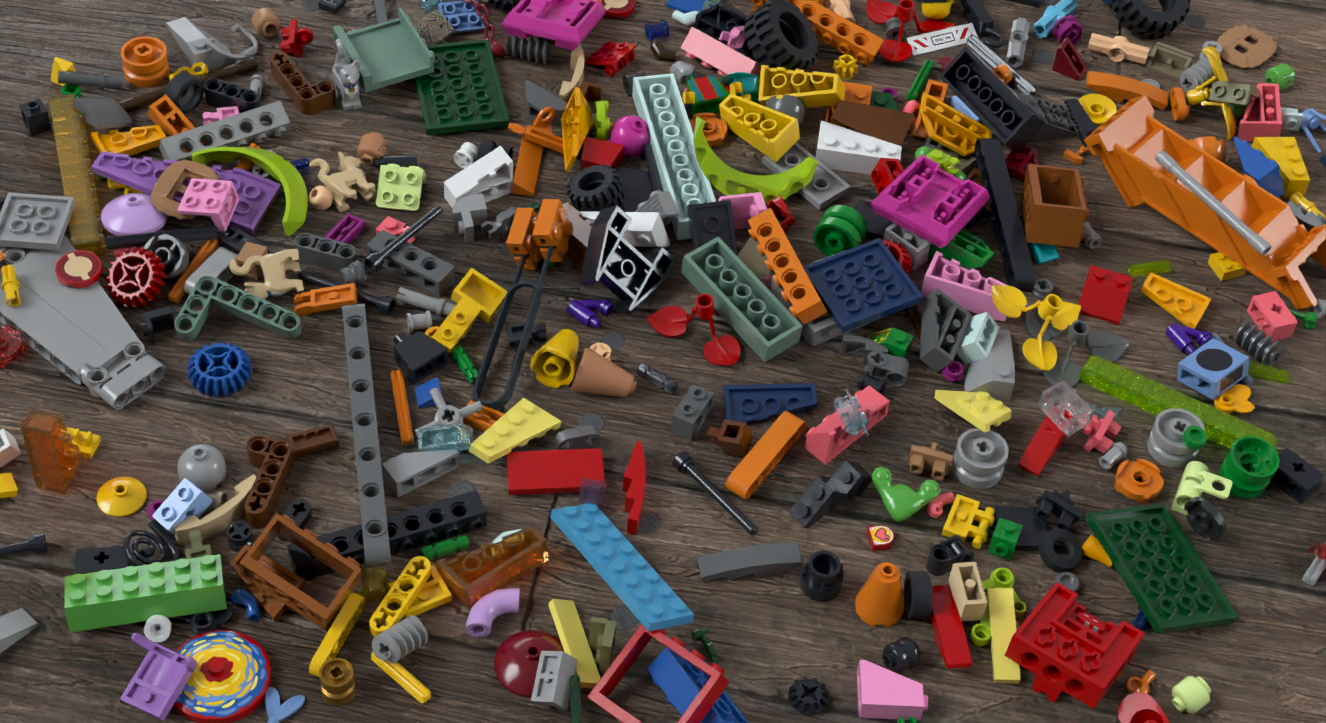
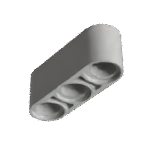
M223 247L218 248L187 279L184 291L190 294L199 278L207 275L227 283L235 275L229 268V262L231 259H236L238 255ZM206 287L203 291L210 292L213 287Z

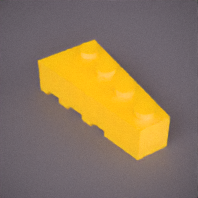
M761 65L758 101L761 105L765 106L767 99L772 96H776V99H783V95H791L804 101L803 105H806V108L838 105L840 100L844 101L845 85L838 74L816 71L810 73L800 69L793 71L786 70L784 67L769 68L767 65Z
M732 93L719 104L720 116L727 123V128L774 162H777L800 139L798 119Z

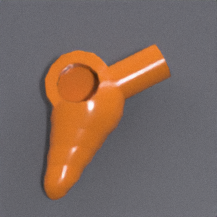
M1148 670L1141 679L1136 676L1129 678L1126 683L1127 690L1131 694L1145 693L1149 695V684L1155 679L1156 674L1152 670Z

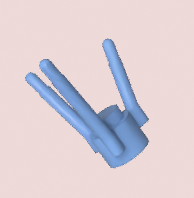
M1313 108L1306 109L1302 112L1304 118L1300 128L1304 130L1310 142L1320 154L1322 151L1309 129H1315L1319 126L1326 132V126L1320 120L1326 121V116L1318 113Z

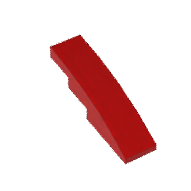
M641 441L636 442L623 476L622 491L627 492L624 512L630 513L627 533L633 535L637 534L645 495V457Z
M948 585L932 586V610L929 619L935 630L934 640L947 669L972 667L966 635Z

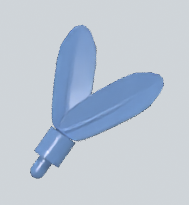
M269 687L265 694L266 710L269 718L267 723H279L294 714L303 706L305 696H293L280 706L278 691L274 687Z

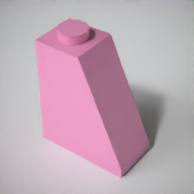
M867 660L859 661L857 670L859 718L898 719L903 717L904 720H908V716H913L916 720H921L923 710L927 711L928 696L923 694V684Z

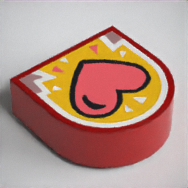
M884 525L867 527L866 532L872 551L885 550L892 546L894 540L892 529Z

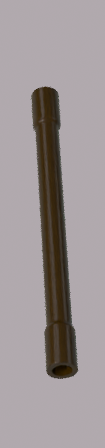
M252 57L196 78L204 84L210 78L222 80L258 69L255 58ZM166 87L120 101L118 104L126 112L139 109L163 97Z

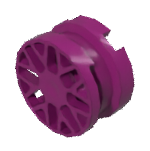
M1067 15L1060 18L1054 24L1052 32L1060 44L1067 37H1069L1072 44H1075L1083 36L1084 30L1076 17Z

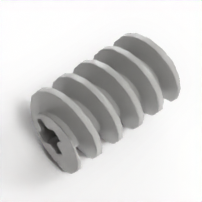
M1207 56L1181 73L1180 85L1186 93L1196 89V86L1202 85L1215 76Z
M410 615L388 630L376 635L372 641V650L378 659L396 663L407 654L425 645L428 640V634L420 619Z

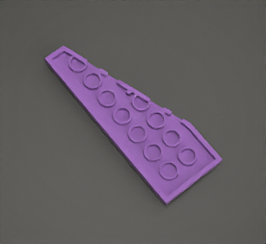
M101 152L91 166V170L95 174L151 195L161 174L167 167L178 161L164 159L163 162L152 161L150 157L136 159L130 158L126 154ZM213 165L211 169L216 172L219 180L233 181L239 196V202L230 223L242 231L253 235L280 192L281 184L240 168L225 170L221 169V166ZM186 178L182 185L188 187L191 179ZM177 193L173 200L181 203L184 195Z

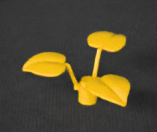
M1213 46L1203 48L1202 51L1208 57L1215 76L1202 85L1196 86V89L1187 91V99L1190 106L1201 104L1202 107L1206 105L1222 106L1227 125V140H1230L1235 135L1237 129L1232 109L1224 102H1208L1211 89L1208 87L1204 88L1216 79L1228 82V77L1222 67L1217 49Z
M993 284L991 288L992 300L996 308L1003 315L1010 318H1018L1022 311L1028 312L1038 308L1039 316L1042 319H1046L1037 339H1027L1022 349L1025 358L1031 364L1041 370L1050 371L1056 364L1057 351L1052 342L1042 341V336L1050 321L1052 326L1059 331L1066 329L1068 325H1072L1074 321L1078 320L1081 306L1064 302L1059 296L1049 294L1043 302L1038 300L1035 304L1025 307L1027 300L1019 289L1008 285Z

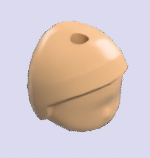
M317 186L310 192L308 201L316 209L325 210L331 206L333 194L327 187Z

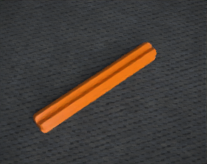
M218 239L206 240L168 293V300L170 302H180L186 293L184 291L185 282L216 251L219 246Z
M393 370L390 374L401 444L405 447L408 445L412 446L414 444V436L404 376L401 370Z

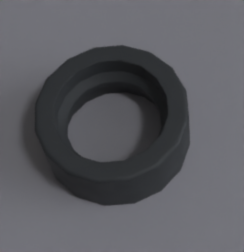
M184 72L170 80L164 95H167L183 114H188L201 102L204 94V85L202 81L193 75ZM189 86L186 95L179 101L182 92Z
M908 571L905 575L904 605L909 619H927L930 617L932 610V584L927 571Z

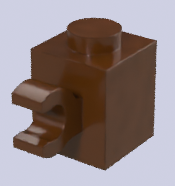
M725 419L721 429L709 427L707 437H711L710 442L720 444L724 453L739 456L747 455L753 438L746 423Z

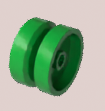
M846 205L831 206L825 211L821 221L814 230V244L827 257L845 250L847 251L860 246L867 235L868 225L861 213L854 208Z

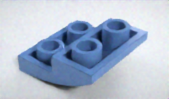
M464 1L438 3V10L455 30L453 34L485 29L484 21L476 12V7L472 3Z

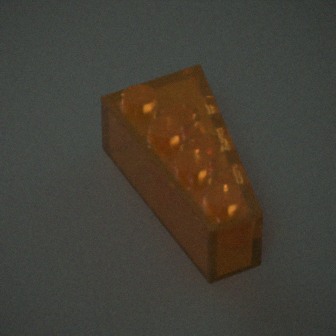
M31 408L27 416L23 417L20 422V431L23 435L24 446L27 450L28 461L32 468V476L35 479L36 487L65 495L84 460V456L78 453L79 447L72 444L73 437L71 434H67V427L59 414Z

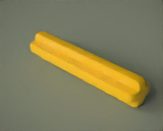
M372 652L371 660L416 700L424 704L431 698V691L398 662L390 663L386 660H380Z

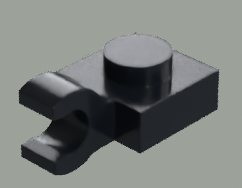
M526 322L506 325L510 348L519 346ZM545 323L533 325L528 345L533 344L532 339L537 341L547 340Z

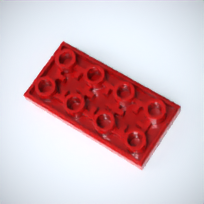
M602 448L515 451L506 454L509 495L605 491Z

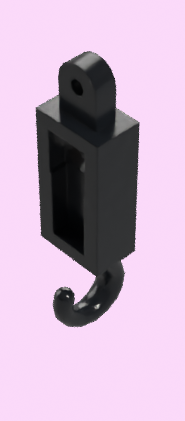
M961 0V4L964 7L963 16L968 23H973L979 39L983 38L984 44L991 48L1002 47L1005 43V38L1001 33L992 29L994 20L979 0ZM991 36L997 39L998 42H991L987 37Z

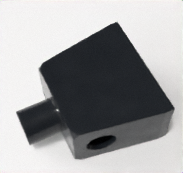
M400 332L394 337L393 342L396 344L394 346L395 361L412 385L447 365V349L423 332H416L409 337Z

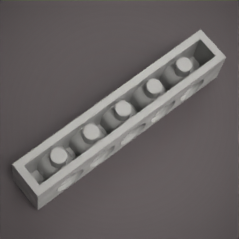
M279 100L160 140L159 148L164 159L192 161L191 154L200 150L215 147H246L248 143L254 141L260 143L272 135L281 136L287 132L290 121ZM267 121L270 126H263L260 122ZM246 127L251 132L245 133L241 130V128ZM228 134L231 139H223L221 135ZM201 141H209L211 145L204 146ZM187 147L191 152L185 153L181 148Z

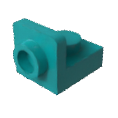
M1027 242L1028 249L1031 248L1037 266L1059 258L1055 245Z

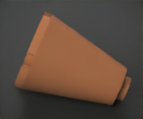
M585 347L570 389L580 393L627 398L628 394L633 395L637 382L633 381L634 376L594 350Z

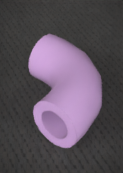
M520 588L498 589L482 596L471 607L466 622V633L473 637H486L490 634L492 622L497 616L505 613H519Z

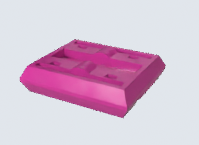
M521 0L504 19L502 26L509 35L525 39L536 35L556 40L555 46L575 50L601 20L606 10L602 3L596 0Z
M921 155L871 202L875 213L942 248L989 201L990 195L986 188L969 179L965 181L960 180L940 169L939 163Z

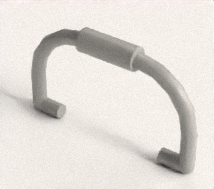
M239 24L232 26L231 30L233 32L239 30L253 43L252 47L241 52L239 55L219 48L214 44V38L206 41V44L219 54L237 60H246L256 54L259 48L256 38Z

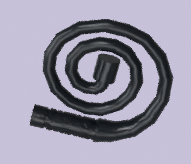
M156 519L148 524L149 528L156 535L148 531L134 530L129 532L124 538L125 552L135 566L164 562L167 556L166 548L171 553L173 561L181 559L176 541L170 537ZM137 535H138V536H145V537H147V538H138V539H135V540H134V542H133V544H132V550H133V554H132V551H131L130 546H129V544H130V539H131L132 537H134V536H137ZM151 540H153L161 550V556L157 560L147 559L153 556L154 552L156 551V546ZM140 543H144L149 546L142 549L140 552L138 550V545Z

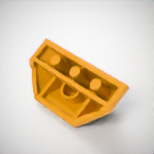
M925 92L922 94L920 112L925 130L931 139L962 156L975 152L977 138L991 139L992 131L988 127Z

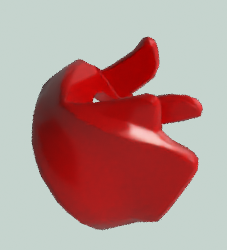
M781 195L768 202L767 209L771 208L776 217L781 215L785 218L780 223V226H786L784 233L787 234L791 226L796 224V219L791 214Z

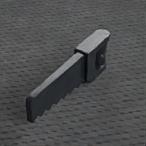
M1078 99L1065 100L1064 103L1069 108L1070 116H1072L1074 124L1077 125L1078 138L1084 147H1088L1084 139L1095 131L1098 126L1097 124L1094 125Z

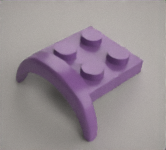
M133 633L131 639L147 650L148 653L120 697V700L164 721L194 672L197 661L191 656H183L138 633Z

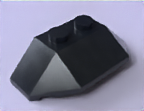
M719 2L696 14L695 28L727 45L728 41L719 40L721 32H730L734 27L745 26L748 16ZM746 40L743 47L734 49L758 62L752 56L753 53L749 50Z

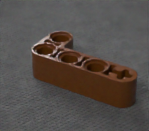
M277 51L270 55L272 77L302 114L312 115L331 108L336 104L335 85L332 81L324 80L311 85L285 52Z
M253 436L247 441L246 445L248 460L252 466L260 468L246 499L244 508L247 523L250 524L251 528L259 529L266 526L269 522L293 467L291 445L288 442L264 436Z

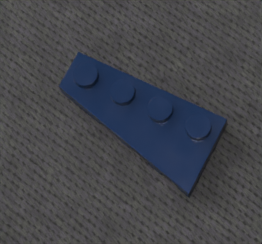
M815 383L724 385L723 387L726 420L744 422L747 425L778 418L784 411L794 414L817 407Z

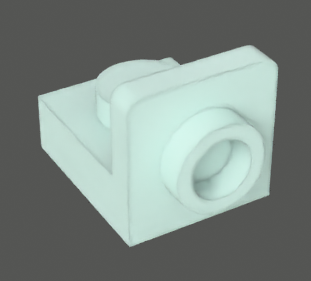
M1281 107V130L1299 131L1304 118L1303 114L1298 113V109Z

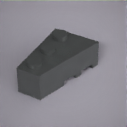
M938 288L923 299L920 338V360L936 372H939L953 361L972 316L970 312Z

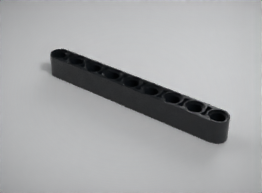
M977 138L975 142V156L983 187L987 189L990 195L987 203L1008 286L1017 289H1033L1035 285V272L1000 140Z

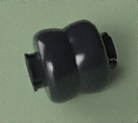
M901 637L896 642L885 645L882 660H885L883 663L887 669H891L895 673H902L907 668L915 667L919 663L921 652L918 649L920 648L915 641L908 637Z

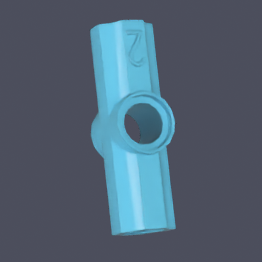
M1061 0L1055 6L1050 5L1044 12L1043 17L1033 25L1032 30L1035 32V36L1039 38L1047 37L1052 32L1054 24L1060 18L1072 15L1077 10L1078 4L1076 1Z

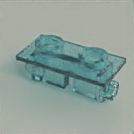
M846 388L847 395L837 397L834 400V408L840 418H842L841 420L847 433L855 436L861 430H864L867 436L869 435L866 425L869 424L864 411L859 412L858 409L861 407L856 395L851 397Z

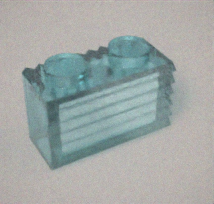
M461 422L458 424H445V426L423 427V429L419 428L417 430L419 452L457 449L458 451L469 450L470 444L474 442L473 428Z

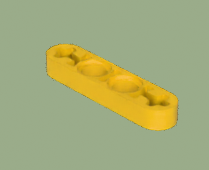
M416 556L404 568L370 618V632L374 637L400 622L431 575L429 559L423 556ZM424 567V570L420 569L417 574L415 573V568ZM407 583L412 584L414 586V588L408 592L402 591L400 589V587L403 584ZM392 602L401 604V607L394 611L388 609L387 606ZM386 616V626L377 628V625H382Z
M356 593L349 595L313 656L309 666V674L319 677V670L322 664L329 659L336 658L363 611L366 600L364 596Z

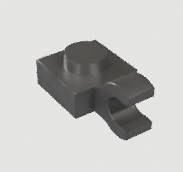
M512 206L497 215L496 221L484 222L481 225V232L484 233L490 230V239L495 238L498 234L503 236L510 232L516 209Z

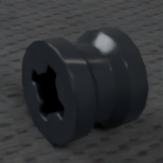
M235 521L228 526L227 537L230 549L240 552L245 544L250 547L253 545L250 524L245 521Z

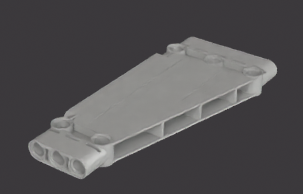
M65 235L59 250L0 246V251L6 256L0 262V322L76 384L81 385L83 383L86 385L92 396L102 398L116 410L122 409L164 378L167 372L166 366L145 351L143 343H141L98 281L89 287L81 289L69 285L66 287L58 281L55 272L57 261L63 255L76 251ZM8 264L13 265L17 280L20 282L19 294L21 304L17 307L6 305L5 292L1 287L3 282L1 269Z

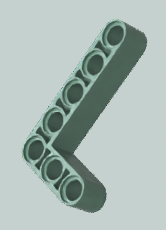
M208 275L202 276L196 282L174 323L179 338L183 341H192L197 337L212 308L217 307L287 339L297 338L302 331L300 318L294 312ZM206 287H213L210 292L203 291ZM229 295L234 297L231 301L223 300L226 296ZM250 304L255 306L251 310L244 309L245 306ZM195 306H202L201 310L192 311ZM267 314L275 315L274 318L269 320L264 318ZM288 323L296 324V326L291 329L285 327ZM185 325H191V326H192V327H191L189 330H187V331H182V330H181V328H182L183 326H185Z

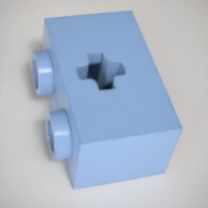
M184 478L152 517L174 534L173 528L193 514L199 519L214 500L195 484Z

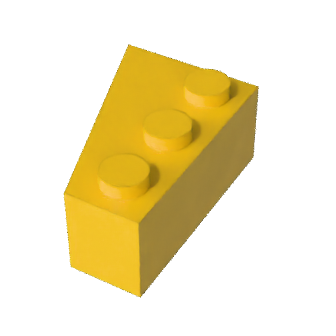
M1255 137L1251 147L1256 151L1260 150L1265 157L1276 161L1280 166L1279 171L1283 179L1285 192L1281 196L1283 198H1290L1297 191L1304 196L1310 178L1295 137Z

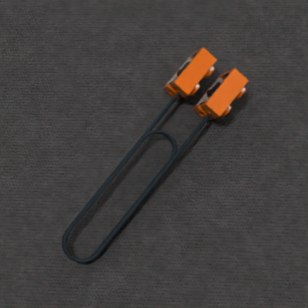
M543 199L538 217L534 208H517L506 245L511 254L515 256L514 260L518 270L513 285L505 296L473 389L476 401H480L481 405L494 410L504 407L513 395L541 302L540 291L549 262H562L564 253L568 250L569 236L573 233V224L570 222L567 211L560 199ZM543 256L545 261L538 284L535 285L532 282L518 283L522 270H536L538 261ZM522 287H532L536 291L506 390L502 396L494 401H483L480 399V393L515 291Z

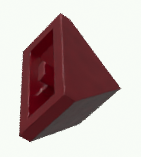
M1067 37L1057 49L1052 71L1076 81L1081 80L1088 68L1069 37Z

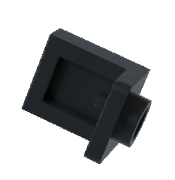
M170 306L143 313L145 322L141 323L144 337L149 336L151 343H155L154 333L175 328Z

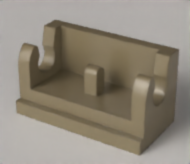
M1157 41L1150 54L1146 68L1180 81L1181 73L1191 67L1194 54Z

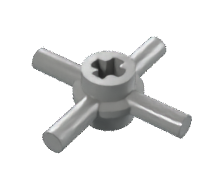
M437 387L431 389L429 392L438 411L435 414V421L415 430L418 439L439 429L441 432L451 433L460 452L467 450L469 447L459 429L463 424L464 417L483 409L480 401L458 409L454 406L446 405ZM450 417V420L453 419V421L448 422L445 418Z

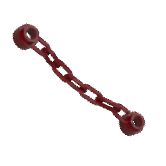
M462 0L466 3H472L476 7V12L480 18L485 20L487 26L484 29L485 40L488 39L493 45L490 48L496 58L504 56L506 50L499 40L493 41L495 38V26L490 24L488 20L490 12L484 4H478L475 0ZM482 7L487 12V15L485 13L483 15L481 14L480 11L482 10ZM487 29L492 30V37L490 35L487 36Z

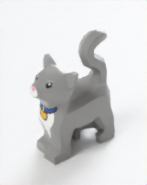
M336 39L338 52L336 53L335 64L332 68L336 95L338 98L342 97L341 105L344 111L362 108L359 99L360 87L358 81L360 78V61L355 60L352 64L345 61L346 49L342 39Z

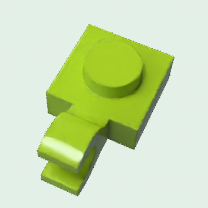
M936 149L926 155V157L939 163V168L947 173L955 175L959 172V169L954 167L960 162L959 159Z

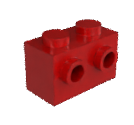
M880 158L872 170L870 176L878 195L904 171L899 159Z

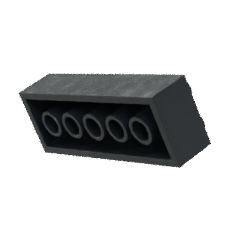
M966 46L939 75V78L948 84V87L1005 146L1016 153L1045 124L979 55Z

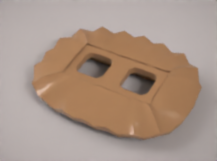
M1245 24L1241 26L1235 25L1232 29L1229 28L1216 41L1222 46V52L1219 56L1224 61L1240 69H1252L1260 66L1277 49V42L1273 41L1271 35H1266L1264 31L1258 30L1255 26L1248 27ZM1249 37L1258 43L1253 45L1245 41V39ZM1237 46H1241L1248 51L1246 53H1241L1235 50L1234 48Z
M189 160L174 162L165 169L157 180L150 196L151 203L159 212L166 213L168 216H174L179 220L185 218L192 220L202 215L179 214L178 207L180 203L174 201L173 197L177 193L185 194L187 186L182 185L186 178L219 180V177L213 169L199 162Z

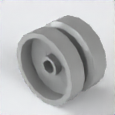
M1170 408L1158 414L1147 441L1148 451L1153 459L1171 468H1183L1189 462L1195 461L1199 450H1192L1186 447L1182 441V434L1189 426H1199L1205 431L1204 424L1199 417L1192 412L1178 408Z
M974 428L964 432L958 439L952 462V470L956 478L961 483L978 489L990 488L997 484L1002 478L1004 466L1008 458L1009 448L1006 441L992 430L983 432L979 428Z

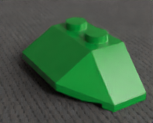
M962 229L942 248L931 243L928 257L933 259L936 251L943 254V258L949 261L952 259L959 261L960 266L967 270L984 266L994 256V252L990 250L983 240Z

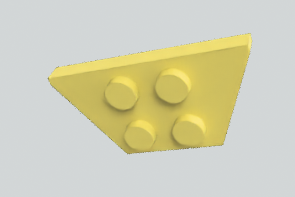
M935 390L934 399L983 432L990 431V425L992 424L997 427L1001 422L1011 419L1012 410L1003 405V402L991 397L987 392Z

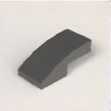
M843 334L840 355L863 358V365H868L867 357L870 352L881 351L888 354V348L875 341L860 336Z

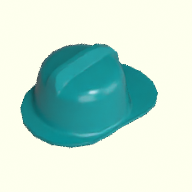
M735 72L727 74L722 78V84L728 87L731 83L741 82L743 93H737L736 95L750 94L751 101L758 102L760 77L746 72Z

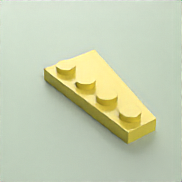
M523 397L470 444L469 452L486 463H490L510 453L513 448L517 446L522 447L528 444L529 440L535 437L540 438L551 429L554 431L560 428L562 421Z

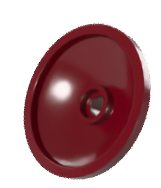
M540 630L521 631L508 637L499 646L494 660L495 674L501 685L517 696L531 698L541 651L564 652L560 639L553 634Z

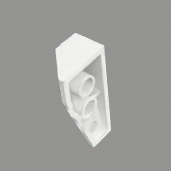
M579 211L583 216V220H590L592 225L599 212ZM625 212L632 221L625 231L623 238L631 245L644 247H665L670 245L659 212Z

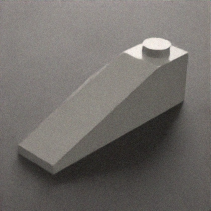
M186 17L166 23V26L192 66L197 62H203L207 65L208 70L235 62V59L225 57L209 47L206 41L214 37ZM214 38L215 45L231 53L226 45ZM195 67L194 69L196 72L202 71L201 67Z

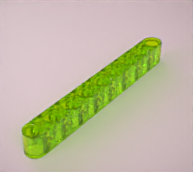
M1090 356L1079 373L1080 379L1087 385L1156 416L1170 408L1184 409L1192 412L1204 424L1207 439L1229 449L1237 439L1244 436L1262 438L1274 448L1277 445L1278 440L1272 433L1100 356Z

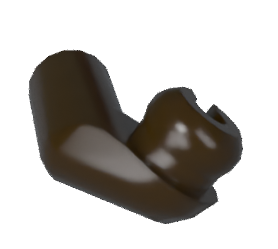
M658 40L651 42L650 49L657 59L675 61L676 51L666 50Z

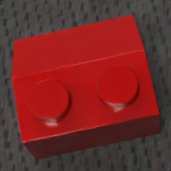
M1090 265L1078 304L1081 306L1079 314L1119 325L1133 277Z

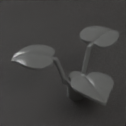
M1035 308L1026 313L1025 323L1030 336L1037 339L1045 321L1039 316L1038 308ZM1082 320L1074 321L1072 325H1068L1062 331L1055 329L1050 323L1042 336V341H1049L1051 337L1057 339L1068 332L1067 339L1071 346L1065 360L1057 356L1054 367L1050 371L1043 370L1044 376L1053 388L1058 390L1070 389L1078 383L1081 377L1080 366L1077 363L1069 362L1076 345L1082 344L1085 340L1087 348H1092L1091 354L1096 360L1103 363H1113L1121 357L1130 341L1106 331L1090 333L1088 324Z

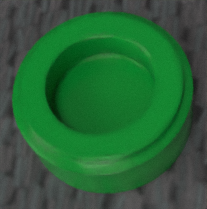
M1189 426L1182 434V441L1189 449L1199 450L1207 442V434L1199 426Z

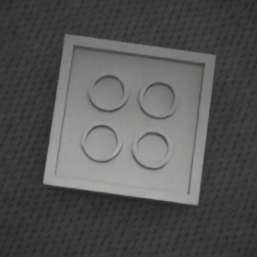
M8 193L0 212V246L59 250L76 204L74 197Z

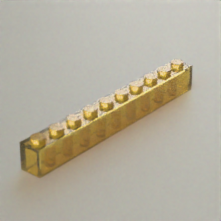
M74 94L48 97L64 196L74 197L76 203L69 220L72 245L76 251L85 250L101 257L103 256L102 247H106L104 234H99L100 231H103L101 218L96 219V216H100L98 203L93 202L98 201L96 188H91V186H95L93 173H88L92 171L90 158L86 159V157L90 156L88 144H83L87 142L85 129L81 130V128H85L83 115L78 116V114H82L81 110L73 107Z

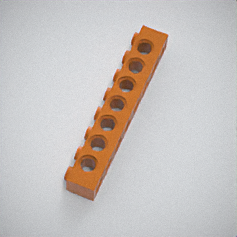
M748 0V1H750V2L754 3L756 6H759V7H760V6H762L763 4H765L766 2H768L769 0ZM785 0L792 2L794 6L800 8V11L807 16V20L813 26V31L816 32L817 39L843 54L853 56L859 63L867 67L870 66L884 41L882 38L813 0Z

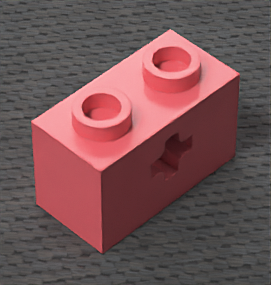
M1276 291L1253 296L1247 309L1255 324L1259 325L1260 331H1266L1265 338L1268 335L1273 336L1271 342L1292 337L1298 322Z

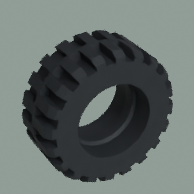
M769 0L747 17L744 31L746 32L745 40L748 42L749 50L753 53L752 56L759 62L760 66L767 65L769 68L784 67L786 70L793 71L796 69L804 70L812 65L817 58L819 44L816 41V32L813 31V26L807 20V16L800 11V8L794 6L792 2Z
M1112 0L1114 3L1112 8L1113 12H1116V19L1121 21V26L1124 29L1130 30V34L1134 36L1137 34L1142 39L1148 37L1149 40H1156L1157 38L1166 37L1185 20L1190 10L1189 3L1191 0H1158L1161 4L1162 12L1149 8L1143 0Z

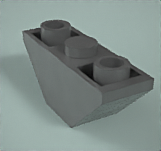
M527 79L525 81L527 117L535 121L542 109L551 106L555 110L551 125H561V118L568 103ZM550 112L545 113L541 119L546 118Z

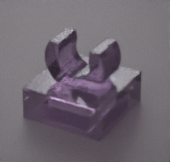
M582 478L578 503H589L602 507L607 483Z

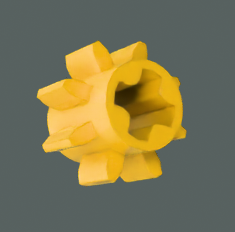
M845 54L839 56L838 60H834L833 69H835V74H838L841 79L853 78V73H858L859 65H856L857 59Z

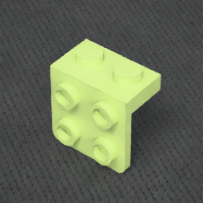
M397 164L381 165L376 198L377 207L418 211L422 183L425 184L426 181L424 169L417 166L400 167Z

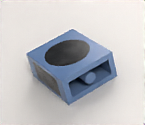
M1212 338L1178 363L1177 381L1214 400L1248 375L1250 357Z

